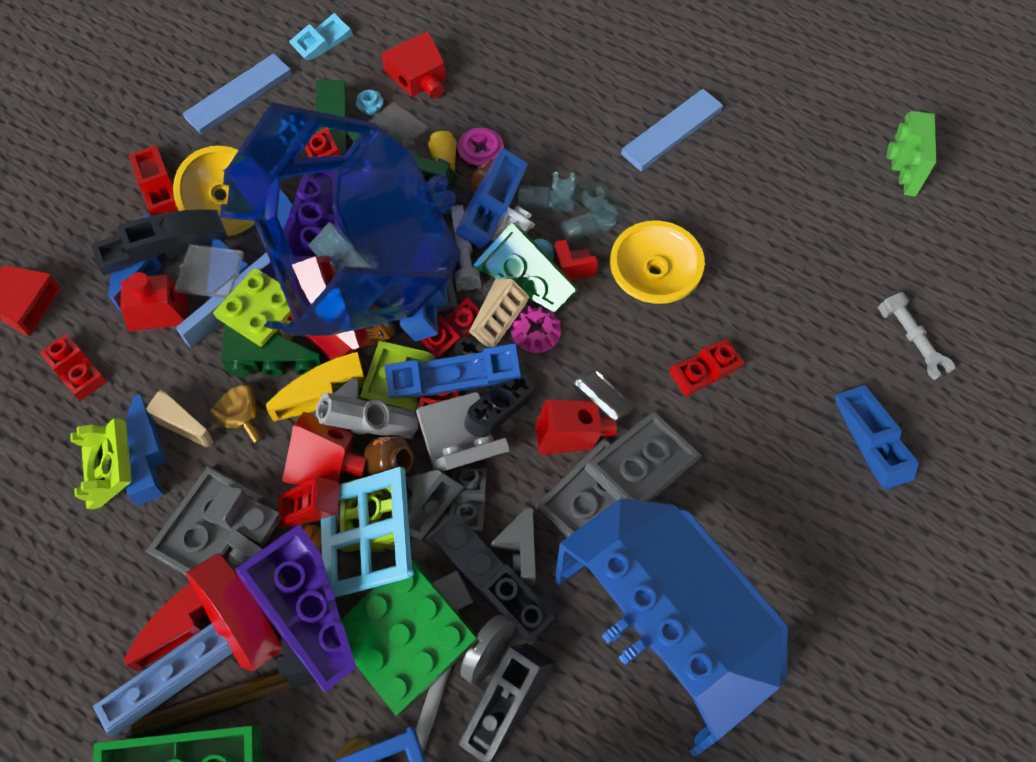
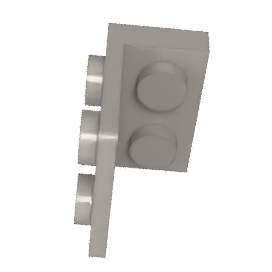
M477 392L423 406L416 410L433 470L443 472L510 451L506 438L494 441L491 434L486 437H478L470 434L465 429L464 420L467 411L472 404L480 399Z

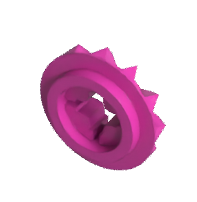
M473 128L460 137L457 148L460 159H464L467 166L474 164L479 168L488 160L495 159L500 149L504 148V144L500 135L488 128ZM486 143V152L481 150L479 153H476L475 146L481 147Z
M528 305L511 324L512 338L521 349L527 352L542 353L548 351L560 339V320L555 317L553 311L545 310L542 305L538 308H531ZM543 322L541 333L536 330L529 334L531 323L537 325Z

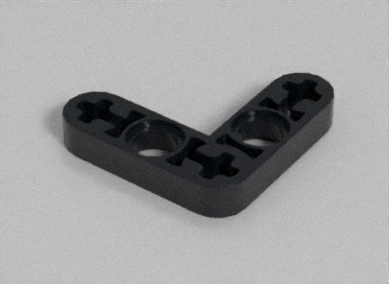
M461 338L456 342L452 357L481 353L487 347L473 338ZM520 371V378L487 386L491 390L469 407L464 420L465 429L470 434L478 437H486L492 434L529 402L534 391L535 384L533 380ZM492 401H501L507 405V408L498 407ZM485 414L488 415L487 420L482 419L484 418Z

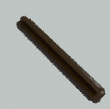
M279 671L147 713L130 726L134 738H144L290 690L292 687L286 677L281 678Z

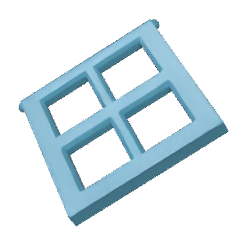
M397 467L340 485L339 502L358 496V528L336 534V515L321 519L322 559L335 598L413 576L404 468ZM391 486L393 517L369 524L368 493ZM394 533L396 566L372 572L370 540ZM360 543L361 575L338 581L337 549Z

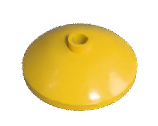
M209 146L190 154L181 163L174 179L173 193L178 210H217L228 237L241 234L250 229L258 221V218L223 171L246 154L227 146ZM217 191H223L226 194V198L218 200L214 194Z
M645 221L629 227L616 239L610 257L611 271L618 285L632 297L655 304L675 302L689 295L699 284L705 265L704 254L697 240L682 227L665 221ZM656 269L660 274H652L650 270Z

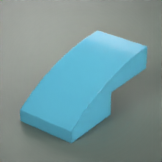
M333 13L316 29L309 24L289 42L308 61L315 59L353 36V33Z

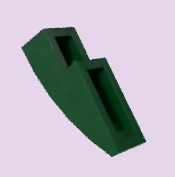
M345 80L316 81V133L328 127L348 165V92Z

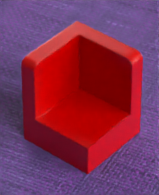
M566 240L554 242L555 264L570 280L596 275L597 257L591 256L588 249L570 252Z

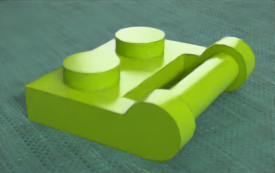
M379 341L359 397L360 400H380L387 406L414 411L416 414L419 397L389 398L385 365L418 360L419 363L435 360V356L426 351Z

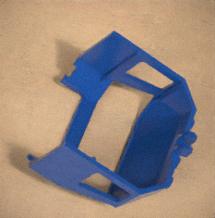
M620 498L560 543L555 578L559 587L583 568L587 567L619 605L625 616L603 634L602 637L607 643L617 641L632 626L642 637L636 643L629 645L623 650L622 655L619 657L623 664L627 665L650 647L653 652L660 656L692 696L707 725L694 738L696 746L689 751L693 757H696L723 737L776 692L788 679L789 625L691 512L679 510L675 505Z

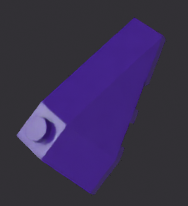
M306 165L297 195L289 211V216L280 238L282 265L294 273L292 265L315 256H329L335 274H345L347 257L337 166Z
M298 524L238 566L236 572L253 599L325 693L357 667L340 619L321 553Z

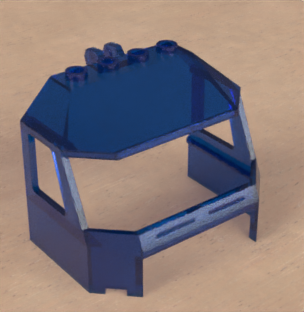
M272 102L224 171L223 185L229 186L227 204H221L220 218L254 221L295 320H268L264 327L279 329L289 335L332 336L403 318H412L450 279L461 254L441 212L450 209L456 201L454 192L451 190L444 191L445 187L449 185L446 176L443 174L436 175L426 183L411 151L376 123ZM321 127L360 134L349 150L343 155L297 158L316 131ZM336 170L332 209L358 267L344 266L311 304L292 266L297 262L277 217L280 184L282 178ZM373 303L379 308L367 311Z

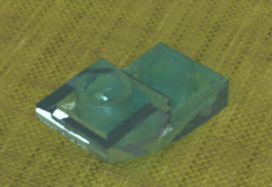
M330 222L308 245L317 256L330 257L336 277L342 283H351L355 294L378 272L364 253L354 247L340 229Z

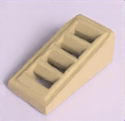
M512 279L495 280L469 332L487 348L495 347L521 312L529 296ZM486 324L492 329L491 333L484 328Z
M159 390L147 406V413L156 424L207 448L213 444L214 441L206 428L166 392Z

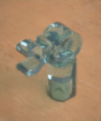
M554 172L552 180L553 190H549V187L519 186L518 206L522 209L548 210V207H552L555 211L571 212L574 209L576 175L570 173V178L563 180L558 177V172Z
M600 186L596 188L598 197L592 198L586 191L582 194L583 204L591 209L589 213L561 222V231L567 242L594 234L598 229L608 232L616 227L617 209L605 200V191Z

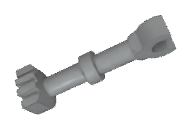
M463 205L451 206L454 232L464 215ZM455 234L454 253L458 256L460 270L455 273L457 292L473 290L474 288L480 289V273L476 268H472L470 256L473 252L472 244Z
M904 292L885 299L877 308L884 318L893 314L896 315L907 331L905 336L909 342L913 341L924 356L925 362L928 365L927 372L929 376L934 380L941 376L937 365L943 366L947 373L952 372L955 369L952 360L936 352L925 336L927 331L922 325L918 326L907 310L906 306L909 300Z

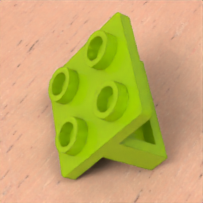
M254 268L215 309L213 314L217 319L262 347L273 334H277L289 341L293 338L295 333L287 318L302 303V298L289 288Z

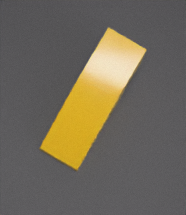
M358 352L338 357L319 365L280 390L266 403L267 411L273 422L299 416L304 411L308 413L314 412L322 394H334L352 377L358 381L360 388H363L365 378Z

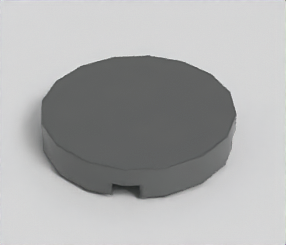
M496 615L487 622L478 633L477 639L480 641L476 648L471 647L470 650L468 649L464 657L460 672L462 678L474 686L482 682L489 675L510 643L515 628L513 620L503 615Z

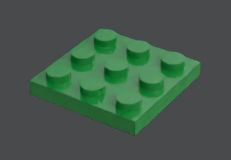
M412 557V570L414 574L411 578L374 587L341 620L356 666L396 716L406 711L478 641V635Z

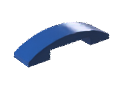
M516 343L485 348L481 353L420 363L418 360L385 365L388 396L390 399L459 392L521 377Z

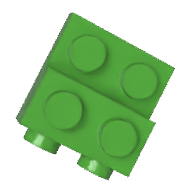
M919 111L907 113L905 115V122L899 124L895 141L890 142L888 146L887 159L892 160V170L900 171L899 184L904 185V195L916 196L936 164L935 114Z

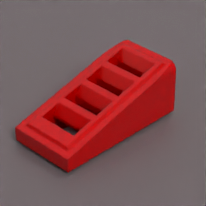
M317 476L280 494L278 512L282 518L277 527H292L338 514L339 483Z

